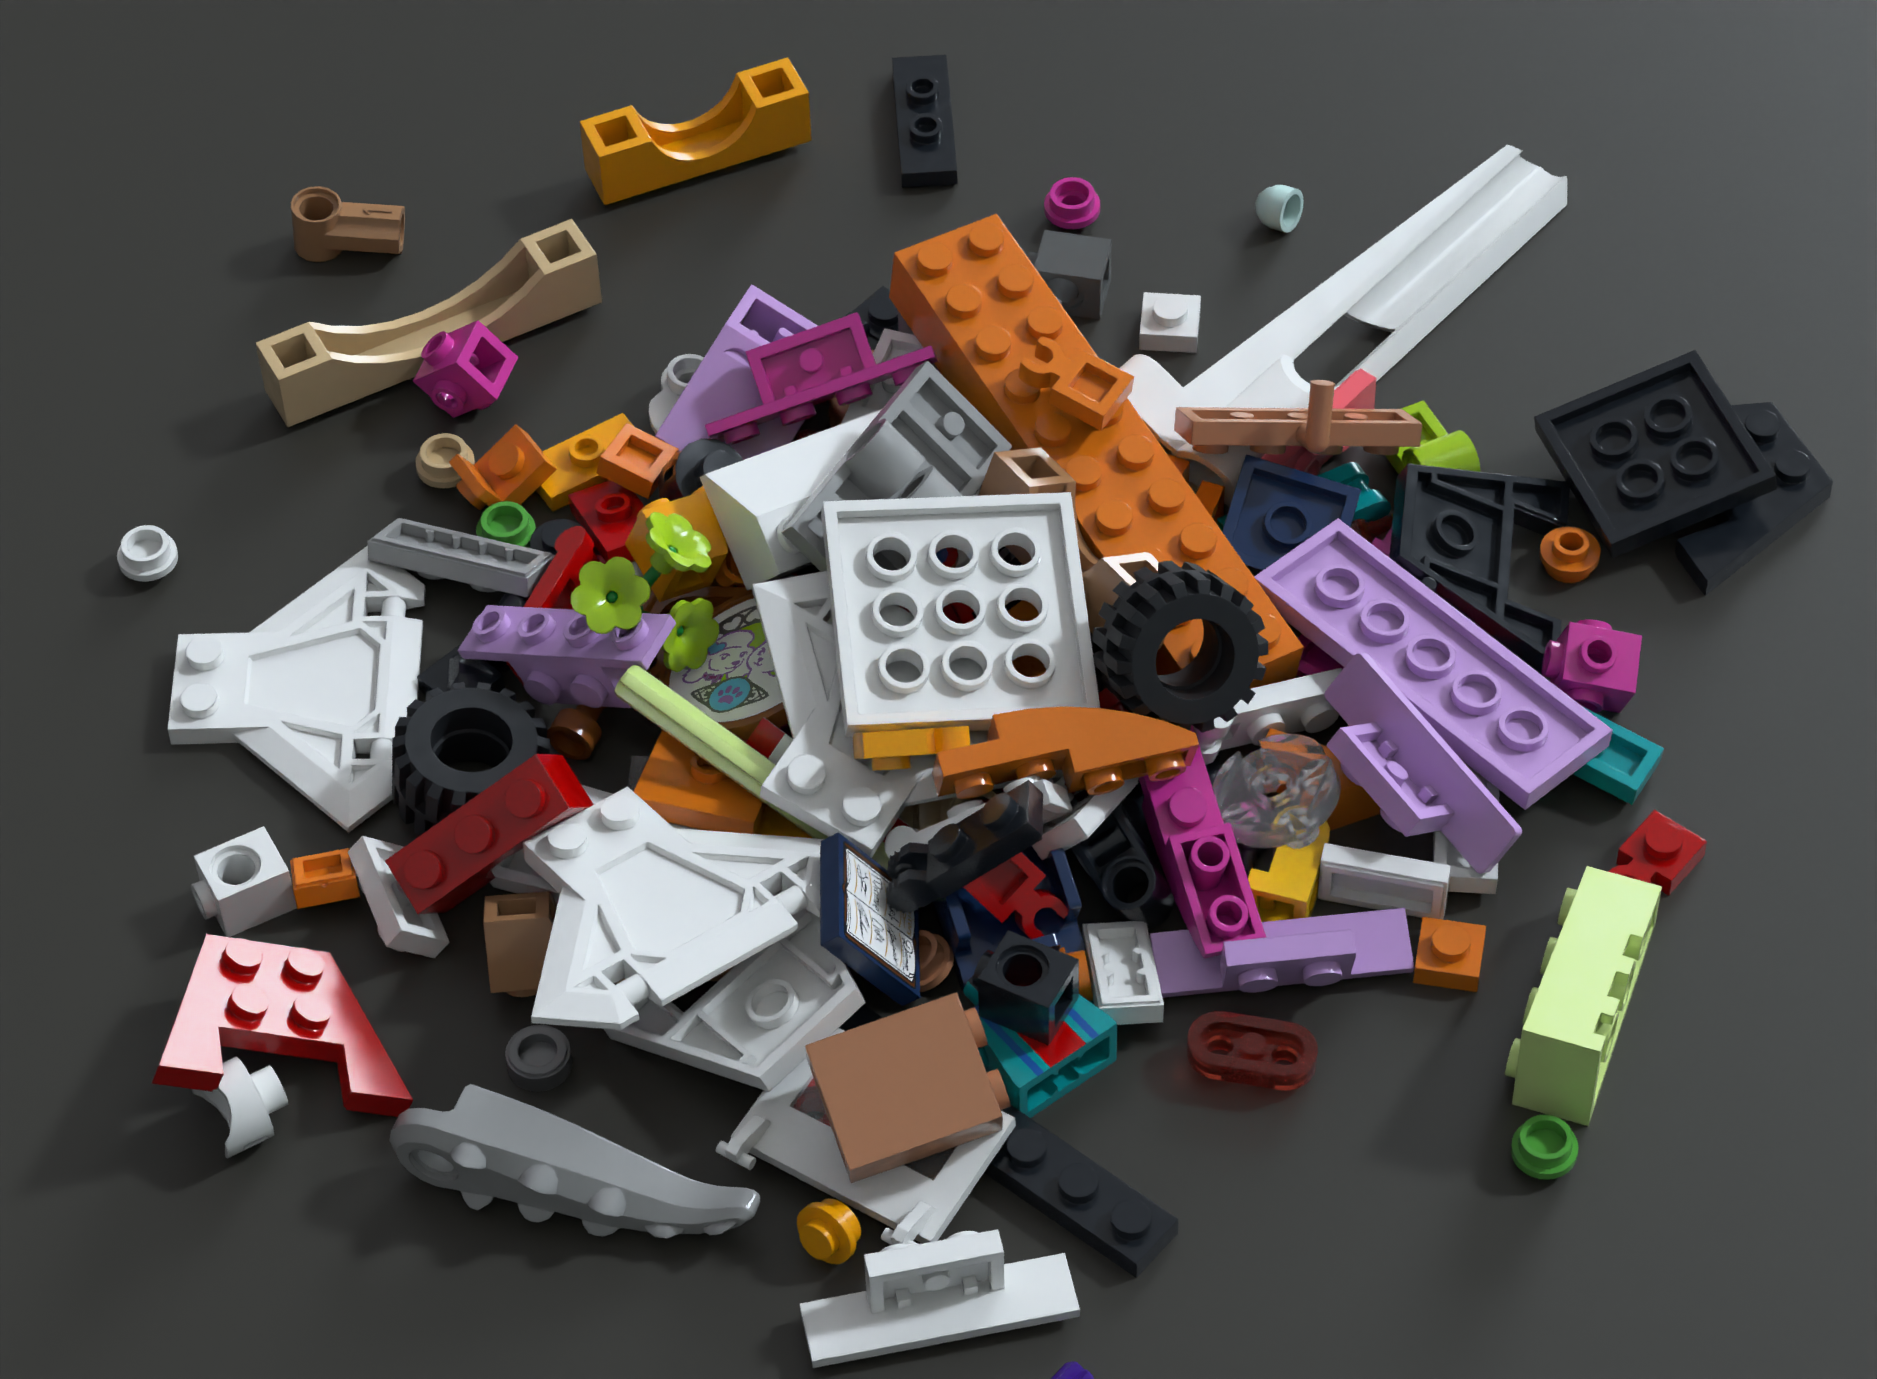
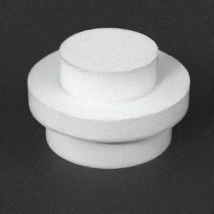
M143 525L133 528L125 534L117 552V560L120 570L128 578L142 582L154 581L166 576L174 569L178 561V551L174 540L164 530L152 525Z

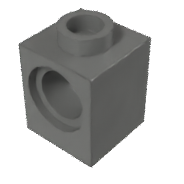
M1044 230L1038 252L1029 251L1027 257L1053 294L1062 301V306L1068 315L1101 319L1111 282L1112 239Z

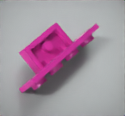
M858 312L745 351L763 405L706 424L705 428L708 436L712 439L724 437L726 444H737L760 435L759 424L779 417L783 426L806 420L816 415L814 405L833 398L837 399L839 406L863 400L873 395L870 385L893 378L895 386H901L916 367L926 361L933 364L938 362L934 349L930 345L876 364Z

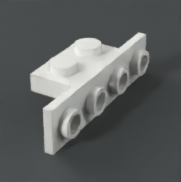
M998 1229L981 1233L962 1231L944 1240L912 1246L909 1244H894L885 1247L879 1252L865 1254L866 1291L800 1303V1313L813 1368L1080 1317V1308L1065 1253L1004 1264V1250Z

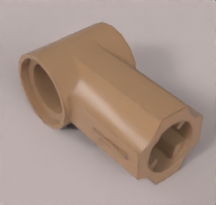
M321 186L302 189L293 196L291 214L294 249L305 260L325 262L338 256L342 250L402 254L405 206L341 202L336 192Z

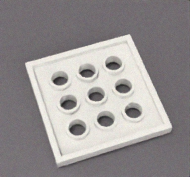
M1071 492L823 501L821 519L845 737H853L854 733L955 726H969V732L988 731L994 714L1049 707L1100 708ZM1007 545H1017L1024 548L1030 554L1032 560L1020 566L1011 565L1000 557L998 551ZM948 547L957 548L968 556L970 562L960 568L947 567L938 560L936 553ZM883 550H894L902 554L908 564L899 570H886L876 563L874 555ZM1014 600H1024L1034 605L1039 615L1030 621H1020L1008 614L1005 605ZM950 603H964L974 610L976 618L965 624L955 623L945 616L943 608ZM889 605H900L912 613L914 620L905 626H894L887 623L881 617L880 611ZM1024 655L1033 656L1044 664L1046 672L1038 677H1026L1016 671L1012 661ZM959 658L972 659L981 666L983 675L973 680L961 679L951 671L949 664ZM895 661H907L917 667L921 676L913 682H899L888 674L886 667Z

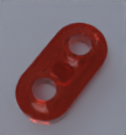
M1213 1011L1198 1017L1189 1028L1187 1036L1188 1061L1192 1068L1204 1077L1288 1091L1298 1089L1307 1084L1316 1072L1318 1056L1316 1039L1309 1030L1299 1024L1226 1011ZM1221 1049L1227 1051L1229 1054L1220 1055L1212 1053L1211 1051ZM1279 1060H1287L1292 1062L1293 1064L1281 1065L1275 1064V1062Z

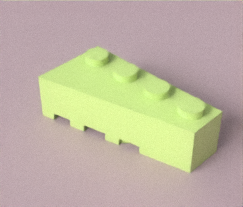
M1587 866L1578 889L1567 888L1558 917V925L1563 926L1558 938L1550 937L1540 971V974H1543V978L1539 988L1533 987L1524 1013L1521 1039H1514L1506 1065L1505 1075L1515 1078L1513 1105L1589 1126L1656 924L1662 886Z

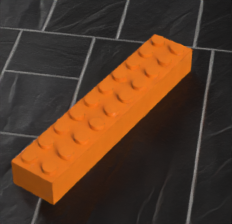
M994 214L894 252L890 300L923 348L932 346L938 360L934 364L940 373L1012 445L1010 450L1041 447L1076 481L1075 509L1077 521L1083 539L1091 552L1099 560L1104 557L1149 552L1158 562L1172 561L1179 567H1182L1185 561L1197 564L1205 571L1210 570L1243 594L1254 605L1251 609L1261 616L1265 629L1258 634L1268 641V654L1259 656L1258 662L1266 667L1263 680L1253 679L1249 688L1296 678L1304 648L1128 398H1126L1102 431L1051 405L1049 403L1050 387L1034 388L1025 384L1018 377L1020 362L1024 357L1031 359L1037 364H1046V362L1035 357L1036 343L1040 337H1046L1057 342L1062 347L1064 355L1072 360L1076 358L1082 349L1095 356L1097 354L1000 217ZM1202 619L1183 622L1166 635L1161 649H1158L1156 656L1157 675L1173 674L1182 670L1193 661L1203 642L1204 628Z

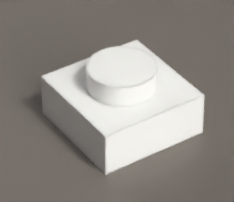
M1144 292L1139 350L1197 353L1201 296Z

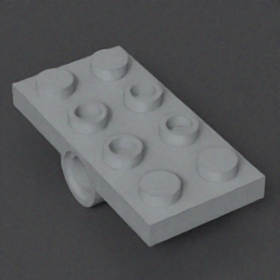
M926 361L915 368L781 533L821 572L827 571L821 519L823 501L973 496L984 481L994 452L1009 451L1012 445L929 361ZM883 550L874 555L876 563L886 570H899L908 564L905 557L894 550Z

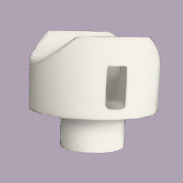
M237 1056L222 1063L224 1075L217 1090L210 1092L192 1089L193 1094L204 1098L214 1105L228 1123L230 1133L225 1142L226 1158H230L273 1137L275 1134L269 1114L288 1105V1099L283 1086L270 1065L249 1074Z

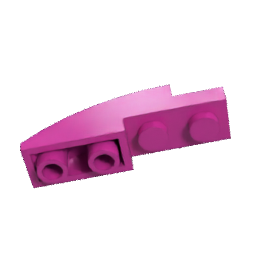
M1191 725L1190 731L1195 732L1193 725ZM1200 746L1196 751L1191 766H1186V771L1181 775L1163 781H1150L1148 775L1139 777L1144 794L1141 807L1153 844L1182 918L1203 958L1221 955L1223 942L1266 938L1231 824H1224Z

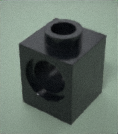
M1008 930L995 952L987 950L980 958L975 969L973 986L978 988L979 1016L1049 1046L1079 998V959ZM1025 984V985H1029V986H1016V985Z

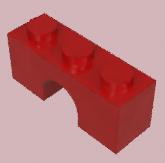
M535 754L386 859L385 862L417 914L446 913L495 879L491 870L512 854L523 849V842L594 804L563 755Z

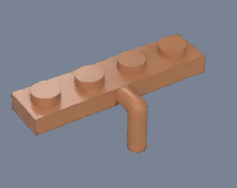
M1327 380L1310 381L1308 408L1176 407L1174 431L1190 445H1193V450L1206 454L1227 453L1230 445L1250 446V450L1253 452L1272 455L1285 453L1286 446H1303L1311 453L1323 455L1341 454L1343 446H1363V450L1371 454L1395 455L1399 453V447H1420L1422 423L1403 409L1333 408L1335 383Z

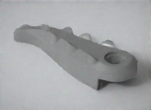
M472 1084L465 1086L454 1109L442 1112L428 1108H411L399 1114L391 1130L389 1139L400 1163L410 1173L434 1186L461 1191L464 1201L472 1209L479 1210L491 1203L494 1197L518 1203L519 1211L525 1219L531 1222L539 1223L547 1220L554 1212L580 1218L588 1233L595 1236H607L613 1234L619 1228L645 1231L654 1237L666 1239L678 1234H722L751 1220L761 1202L760 1195L755 1190L743 1187L717 1186L690 1179L567 1120Z

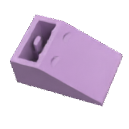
M751 284L655 437L678 448L679 452L689 443L699 439H712L708 436L705 428L706 424L763 405L745 351L818 325ZM780 417L758 425L760 435L730 446L743 460L791 443L805 420L783 426ZM724 437L717 439L726 443Z

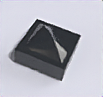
M461 644L417 676L419 690L425 695L426 692L437 687L443 692L450 691L451 684L461 682L465 683V688H477L478 682L491 684V691L498 693L505 688L504 675L486 660L463 659L457 651Z

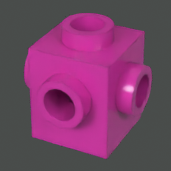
M477 320L450 333L442 331L433 336L421 352V357L424 361L413 382L431 397L436 406L455 418L476 408L479 410L486 409L497 400L518 356Z
M1586 619L1576 623L1569 622L1556 641L1549 640L1543 657L1542 676L1550 678L1551 683L1581 706L1595 713L1602 710L1620 713L1636 693L1642 635L1612 630L1611 625L1599 620Z

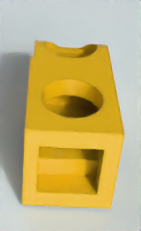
M1295 809L1280 816L1275 825L1273 860L1269 872L1251 868L1248 881L1261 922L1311 917L1318 897L1320 860L1324 843H1329L1330 836L1328 822L1319 813L1308 809Z

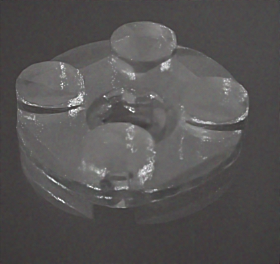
M1276 734L1257 740L1261 749L1251 752L1243 758L1240 751L1228 758L1218 771L1212 787L1224 824H1231L1237 843L1257 848H1274L1286 845L1293 849H1300L1316 840L1319 835V826L1325 823L1334 811L1341 792V781L1335 766L1318 742L1298 734ZM1281 784H1286L1287 789L1279 795L1273 797H1266L1264 795L1275 792Z

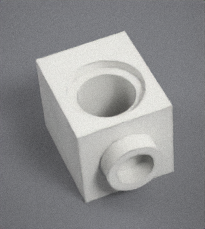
M264 826L194 855L200 881L191 884L193 896L203 917L209 919L215 916L226 937L234 936L297 909L289 870Z

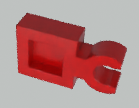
M1654 809L1618 849L1616 864L1619 866L1613 867L1608 872L1662 886L1661 891L1669 896L1705 856L1707 841Z
M1022 852L964 886L1001 923L1015 910L1017 926L1030 939L1044 936L1034 925L1035 914L1040 909L1051 908L1063 919L1068 914L1066 905L1052 892L1044 889L1034 890L1046 875Z

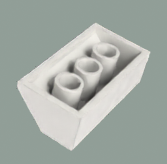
M881 410L700 477L747 591L752 589V584L773 581L814 565L781 532Z

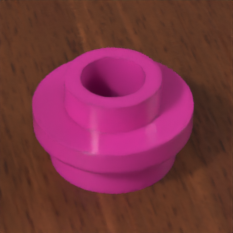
M1076 177L1063 178L1054 183L1050 192L1046 195L1044 213L1047 219L1058 227L1080 229L1089 226L1098 218L1100 214V199L1088 181Z

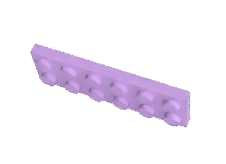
M1339 518L1254 576L1284 620L1343 667L1347 665L1355 654L1368 653L1459 758L1524 810L1609 746L1613 732L1610 727Z

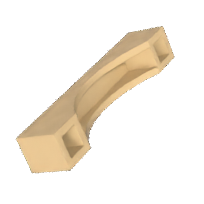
M569 219L519 239L510 251L477 281L449 299L421 312L389 322L364 326H330L307 322L256 342V348L265 391L287 427H290L415 377L424 361L421 357L423 348L439 332L445 331L450 333L479 320L501 342H504L602 303L597 254L573 219Z

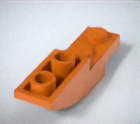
M1088 707L1024 709L994 714L987 734L988 741L937 752L932 776L938 797L956 793L958 799H970L992 791L994 784L1029 776H1039L1040 779L1049 780L1056 775V770L1062 769L1068 793L1086 789L1089 795H1101L1121 788L1125 784L1124 780L1148 775L1150 781H1163L1181 775L1186 771V766H1191L1199 747V742L1195 732L1166 721L1130 712Z

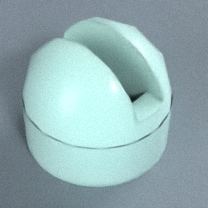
M1286 185L1268 187L1259 193L1255 202L1256 215L1261 223L1271 229L1285 233L1291 232L1298 224L1302 214L1303 194L1301 190Z

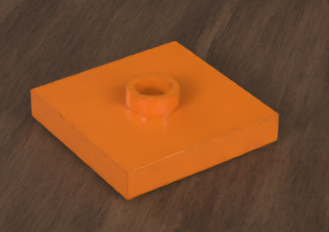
M663 729L633 791L668 823L706 831L755 834L767 807V804Z

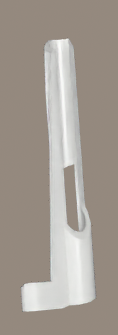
M1507 144L1186 386L1182 387L1159 363L1149 356L1136 354L1119 368L1134 376L1132 392L1127 397L1166 453L1190 461L1189 486L1196 492L1202 480L1225 486L1224 503L1230 508L1246 454L1260 459L1265 454L1251 451L1250 446L1229 445L1228 452L1224 454H1206L1193 450V445H1190L1174 431L1176 407L1308 408L1310 384L1298 375L1293 362L1343 315L1361 324L1392 333L1335 385L1334 390L1360 368L1376 377L1377 382L1567 205V176L1558 177L1549 174L1542 167L1520 157L1519 154L1523 150Z

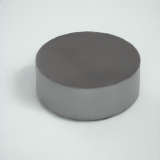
M533 1025L523 1028L511 1037L506 1046L505 1057L509 1076L516 1085L525 1090L540 1092L553 1089L563 1083L571 1072L572 1056L569 1041L560 1030L554 1027Z

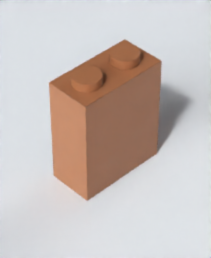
M957 992L805 1045L807 1061L851 1183L1002 1130L1003 1115L1001 1110L1011 1107L1009 1097L998 1069L986 1072L978 1048L988 1045L977 1010L973 1007L964 1011Z

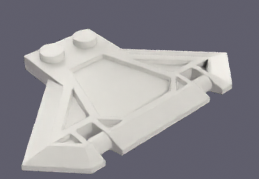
M366 546L249 633L178 634L168 721V734L171 745L240 743L349 833L393 799L392 737H395V726L399 717H407V707L415 699L418 700L419 684L417 676L420 675L423 621L407 618L405 613L407 609L425 606V585L403 568L368 560V546ZM368 612H381V616H368ZM356 754H370V759H356Z
M827 571L752 584L754 599L793 738L789 747L762 784L760 798L828 837L839 832L872 858L906 806L956 797V793L938 797L932 776L936 754L910 756L911 768L872 771L871 758L854 759L853 737H845L834 631L833 626L827 623L832 616ZM889 605L880 611L881 617L887 623L894 626H905L914 620L912 613L898 605ZM959 658L949 664L951 671L961 679L973 680L983 675L981 666L972 659ZM895 661L886 667L888 674L899 682H913L921 676L917 667L907 661ZM988 731L969 732L970 745L988 741ZM1062 769L1056 770V775L1052 778L1061 777L1063 775ZM1016 780L994 784L993 790L1004 788Z
M627 786L523 842L525 862L560 894L531 1015V1022L536 1024L622 1030L639 1020V1013L633 1005L648 998L663 1007L797 931L798 923L792 916L805 909L820 917L821 841L824 839L673 828ZM783 890L781 893L773 896V894ZM623 978H625V980H623L622 982H620V983H618V984H616V985L614 984V983H616V982L622 980Z

